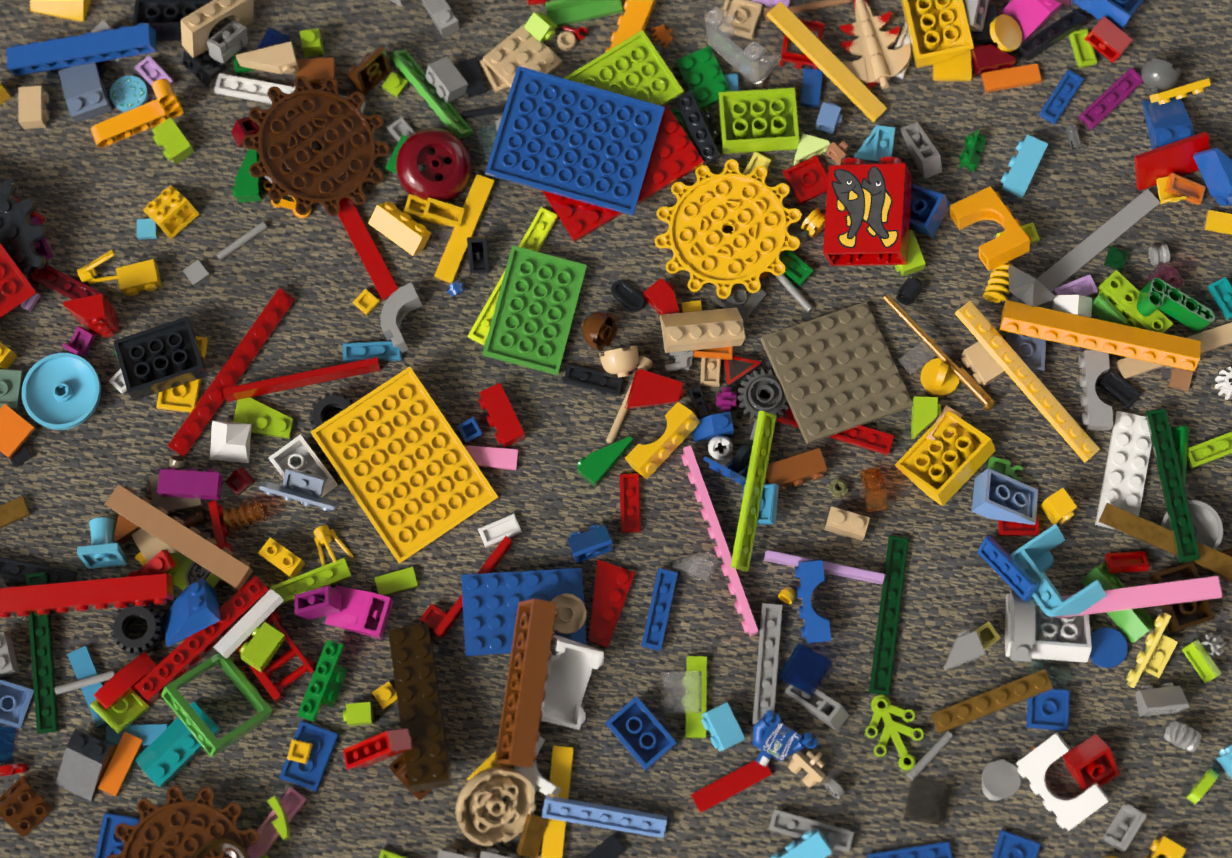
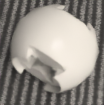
M723 435L713 437L708 444L709 454L717 460L728 458L733 451L731 440ZM718 443H722L723 446L726 445V448H723V452L715 450L718 447Z

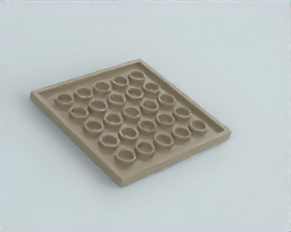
M867 301L762 336L760 339L806 445L913 407V402Z

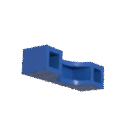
M823 559L798 561L799 566H795L796 578H800L801 586H797L798 598H802L803 606H799L800 618L805 620V626H801L802 638H807V643L831 641L829 618L819 615L811 604V594L814 588L819 583L825 581Z

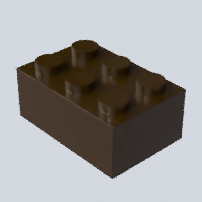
M1189 562L1157 572L1149 578L1152 584L1199 579V575L1194 562ZM1208 599L1160 605L1162 612L1171 615L1167 623L1170 634L1194 628L1215 619Z

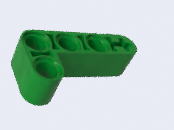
M1153 278L1140 291L1137 310L1145 317L1150 316L1159 309L1196 332L1203 331L1215 320V315L1211 309L1159 278Z

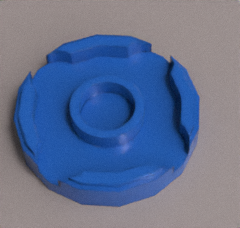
M1104 627L1097 629L1091 634L1092 649L1089 658L1093 664L1101 668H1112L1124 661L1128 645L1124 636L1119 631Z

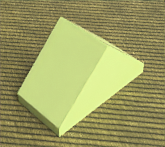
M802 133L794 158V165L815 155L819 156L827 152V147L830 145L829 141Z

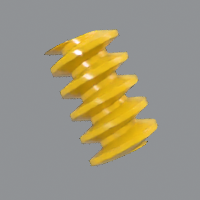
M1007 262L993 269L987 282L988 286H986L985 293H983L984 299L993 303H999L1008 299L1003 294H1010L1006 287L1009 288L1008 268L1012 265L1011 263Z

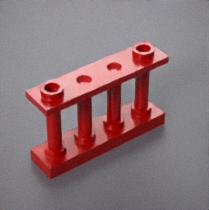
M274 610L260 626L264 622L269 625L274 623L278 630L285 635V639L292 648L265 667L262 673L251 665L249 666L273 700L278 703L284 699L281 694L284 692L283 689L307 671L313 675L316 665L310 657L305 658L279 621L282 619ZM252 634L237 648L240 654V650L245 642H249L254 637ZM297 655L303 662V665L279 683H273L269 678L272 676L271 673Z

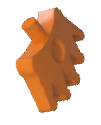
M663 24L651 28V31H655L652 33V37L657 36L654 42L660 40L658 45L665 43L664 49L673 41V37L670 35L673 32L671 28L666 30Z

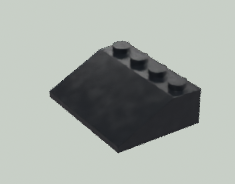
M188 316L113 341L127 392L134 401L208 376L206 365Z

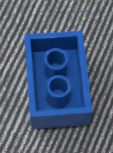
M637 696L605 723L645 772L677 745L676 741Z

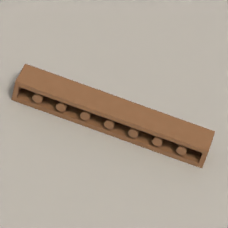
M119 484L105 503L107 507L234 588L240 590L253 572L249 567L250 563L241 557L239 560L232 557L234 554L232 551L225 547L221 550L216 546V541L208 536L206 539L199 536L201 532L192 526L189 529L183 526L185 523L183 520L176 516L172 519L167 515V510L159 505L157 508L150 505L152 503L151 500L143 495L141 498L134 495L136 491L126 485L123 488Z

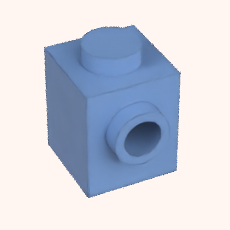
M823 102L815 129L833 135L836 125L840 126L843 115H840L841 107L831 102Z

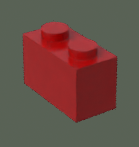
M1104 16L1084 39L1112 63L1116 61L1133 41L1125 32Z

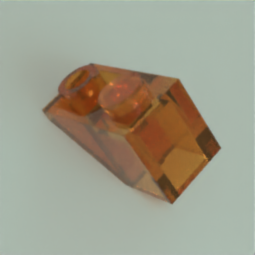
M879 468L859 471L867 511L888 509L887 491Z

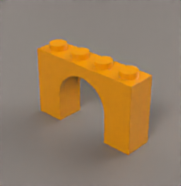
M991 186L950 205V217L959 230L981 220L995 221L1004 228L1003 233L999 237L979 246V258L988 271L1030 251L1031 238L1027 232L1024 233L1019 220L1013 218L1010 208L1002 203L999 193L997 191L994 192Z

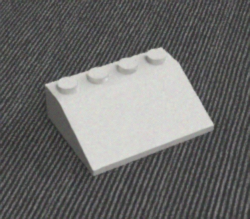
M1006 594L1005 653L1008 657H1010L1012 636L1011 614L1008 610L1010 594ZM1034 600L1035 644H1033L1032 658L1088 662L1092 649L1089 614L1064 618L1050 617L1044 614Z

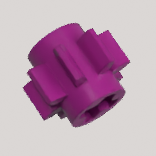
M722 387V392H717L716 406H721V411L730 412L731 407H736L737 393L731 392L732 387Z

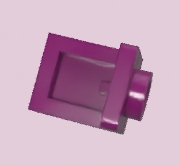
M77 326L70 343H63L62 347L68 350L67 353L87 356L96 335L82 326Z

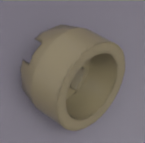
M172 455L170 456L169 467H176L178 470H182L186 459L181 456Z

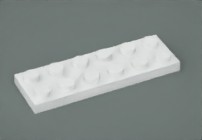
M1116 411L1095 525L1114 529L1098 522L1106 503L1139 516L1152 446L1147 419L1144 416Z

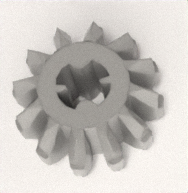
M1177 721L1170 722L1165 730L1164 738L1167 742L1189 752L1195 751L1201 742L1202 736L1198 731Z

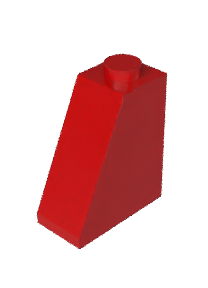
M638 369L635 371L625 408L635 409L675 404L683 397V382Z

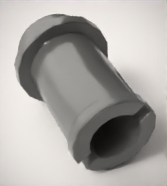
M1077 125L1068 126L1065 134L1068 135L1071 150L1083 147L1079 135L1080 128Z

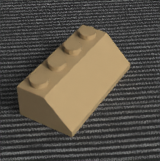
M737 308L660 315L665 353L742 346L745 340L743 319Z

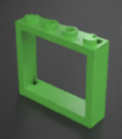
M217 653L165 686L161 695L211 758L267 721L273 712L270 704L259 695L258 689L250 684L246 679L245 673L236 667L233 659L230 656L226 659L220 653ZM217 664L258 712L257 715L219 740L178 691V689Z

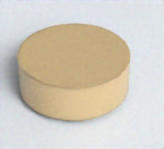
M569 31L560 33L557 38L559 48L564 51L572 50L576 45L575 35Z

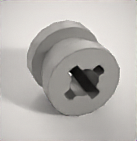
M1162 244L1160 247H1149V258L1153 266L1158 265L1160 262H1170V252L1166 244Z

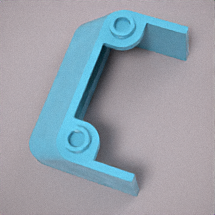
M1056 524L1014 551L1010 556L1038 584L1032 597L1044 614L1050 617L1078 615L1107 595L1099 581L1096 580L1075 595H1071L1064 600L1044 573L1053 565L1054 561L1049 551L1065 541Z

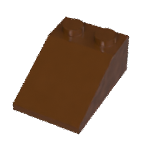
M382 46L371 53H367L358 65L352 66L347 73L349 82L364 96L392 72L385 48Z

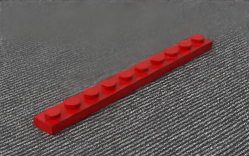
M281 288L276 290L170 440L167 447L182 457L187 454L225 400L223 389L234 386L295 300L292 296Z

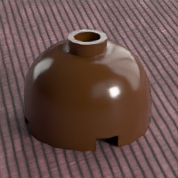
M604 311L592 313L582 323L583 339L590 347L604 351L602 348L605 345L609 347L616 336L618 327L615 326V321L618 322V318Z

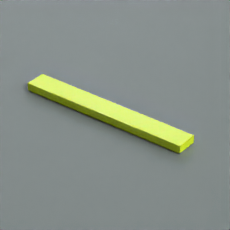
M541 207L518 247L539 252L558 215ZM505 271L468 334V338L485 346Z

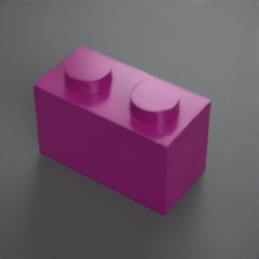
M329 586L295 595V614L308 621L342 612V593Z

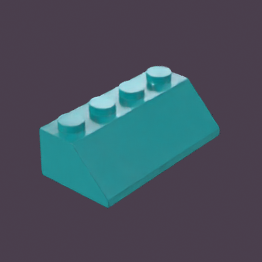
M195 701L190 704L216 736L222 729ZM177 717L135 761L159 788H164L203 747L181 719Z

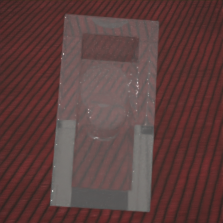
M700 552L674 562L672 569L709 585L719 560L709 552L705 554Z

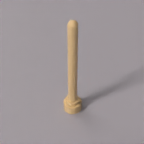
M639 356L636 368L637 370L643 369L648 371L651 369L653 361ZM631 385L606 439L609 444L614 442L628 411L625 405Z

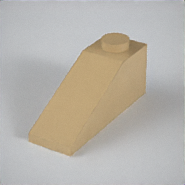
M292 42L236 55V59L241 67L278 74H291L295 70H299Z

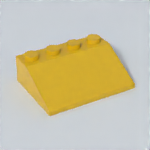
M901 0L917 68L934 65L974 49L963 0Z
M947 410L943 418L937 424L935 422L902 456L895 466L928 497L944 506L996 450L990 437ZM954 421L957 422V425H956L955 428L952 427V424L954 423ZM934 429H935V431H934V433L932 434V436L935 437V438L938 439V440H932V439L930 440V439L927 438L928 435H929ZM948 431H951L952 434H950L949 437L946 438L945 436L948 433Z

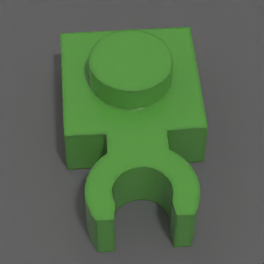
M996 457L989 458V469L1017 481L1021 480V477L1015 476L1014 472L1015 470L1022 471L1023 467L1018 465L1010 467L1011 461Z

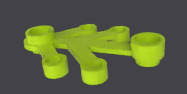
M878 695L871 702V709L874 714L870 725L865 730V735L870 739L877 736V726L882 717L885 726L878 745L874 748L875 756L883 757L886 754V745L891 736L900 756L898 760L899 767L905 771L911 770L915 766V758L907 753L899 733L911 737L914 741H920L924 733L919 728L912 729L894 722L890 714L902 717L905 722H911L915 718V713L910 709L903 710L891 705L888 697ZM878 702H883L885 704V708L880 709L878 707ZM906 712L912 714V718L910 720L905 718ZM868 729H874L875 734L873 736H870L868 734ZM919 731L921 737L915 738L913 733ZM878 747L883 748L884 753L882 755L876 752ZM905 758H909L911 760L910 765L904 764Z

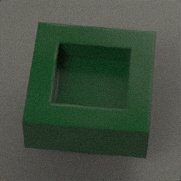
M1110 246L1104 266L1123 271L1129 252Z

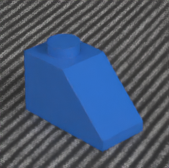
M731 412L713 414L699 419L700 423L693 430L694 442L711 440L717 435L731 437L734 433Z

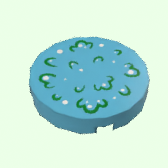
M124 76L113 83L110 89V98L117 109L127 112L146 104L148 90L140 78Z

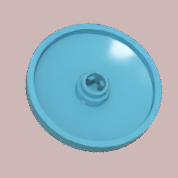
M56 353L42 358L28 371L22 385V401L28 414L40 425L54 430L71 429L84 423L95 412L101 398V382L96 370L85 359L71 353Z

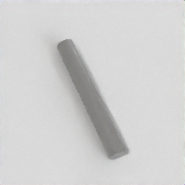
M264 222L260 223L217 253V257L221 261L267 229V226Z
M784 274L775 276L808 313L814 308Z
M115 671L56 686L55 693L58 695L107 681L115 675Z
M949 731L907 773L909 779L913 780L953 738Z

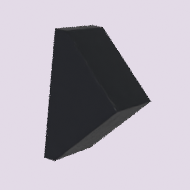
M487 236L467 237L470 274L489 273V245Z

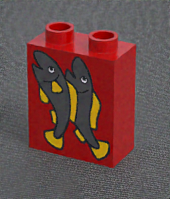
M883 157L879 159V164H864L860 159L846 158L841 160V165L829 166L823 254L831 266L907 265L912 176L906 163H902L901 159Z

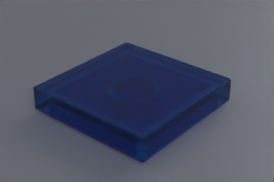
M798 643L779 673L778 678L812 697L833 662Z

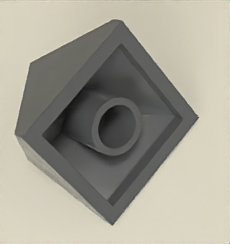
M1012 265L1009 266V291L1019 300L1034 307L1056 298L1036 278Z

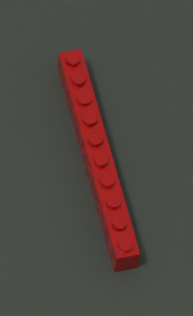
M155 574L0 588V618H11V614L25 617L30 616L32 612H37V615H48L50 611L55 610L57 613H68L69 609L88 611L89 607H95L96 610L108 609V606L115 605V608L128 607L127 604L134 603L135 606H147V602H154L156 605L167 604L168 600H173V576L169 574Z

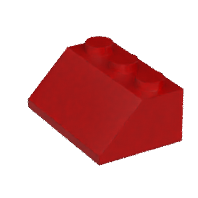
M102 294L63 302V306L79 323L97 335L110 338L114 334L120 333L116 310Z

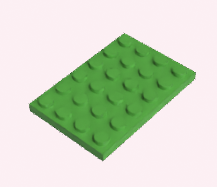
M512 245L482 356L558 375L587 265Z

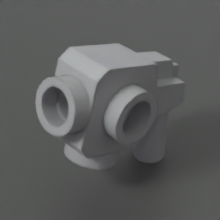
M693 350L670 352V356L675 358V363L665 365L666 373L680 369L682 371H689V367L692 365Z

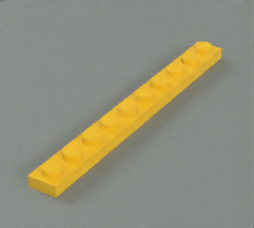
M968 301L955 312V315L1084 463L1100 450L971 301Z

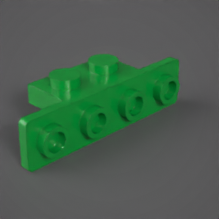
M330 640L326 641L297 715L299 717L314 722L322 704L333 708L347 673V669L337 665L344 645Z

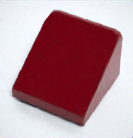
M243 467L236 469L225 483L236 496H239L254 484L255 480Z

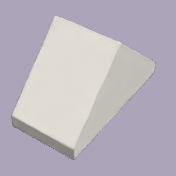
M1055 295L1056 298L1053 300L1052 310L1091 318L1093 298L1082 295Z

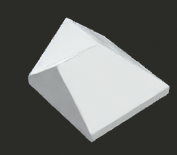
M212 421L210 460L249 463L252 424Z

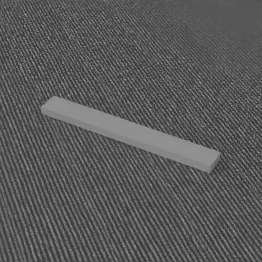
M1146 189L1039 276L1037 280L1052 293L1055 288L1068 280L1155 209L1161 202Z

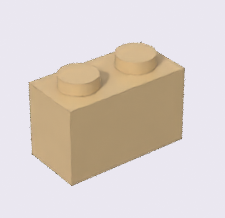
M42 86L18 87L20 125L23 129L46 128V121H49V112L46 110V104L49 103L48 93L44 91Z
M979 341L965 349L961 355L964 366L972 370L974 380L978 384L981 383L983 387L1001 377L1005 372Z
M831 507L824 530L863 541L870 518Z

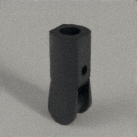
M698 383L697 386L692 388L687 387L698 420L711 415L700 384ZM700 394L701 397L694 399L693 395Z

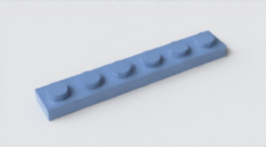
M545 796L542 812L543 818L664 838L667 824V816L552 796Z

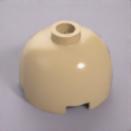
M630 346L627 349L618 348L599 354L601 364L606 372L617 374L618 378L629 376V371L634 370L639 362L637 346Z

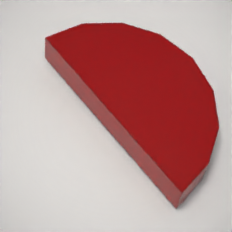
M20 763L0 766V777L27 772L28 764Z

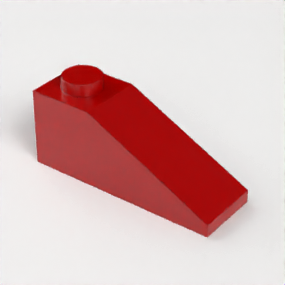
M660 278L644 291V298L659 315L680 313L673 291L674 287L669 281L665 282Z

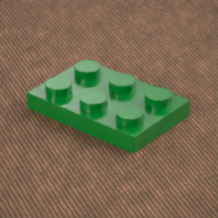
M710 46L675 60L688 90L693 92L700 108L704 109L718 103L719 92H731Z

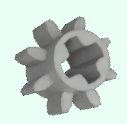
M1210 632L1199 640L1209 656L1214 659L1225 652L1222 647L1226 643L1220 637V634L1213 635Z

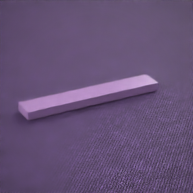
M766 550L764 561L793 567L799 566L798 561L812 560L771 550ZM823 561L824 573L881 585L884 581V573Z

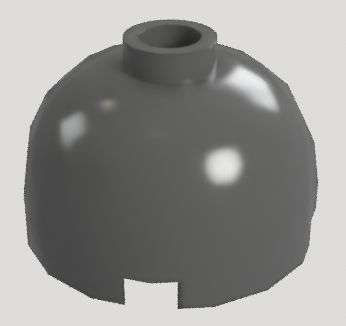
M1146 58L1142 67L1141 78L1144 84L1148 86L1149 91L1158 93L1159 91H1167L1173 88L1181 75V70L1178 67L1176 70L1172 69L1173 64L1157 58H1152L1149 61Z

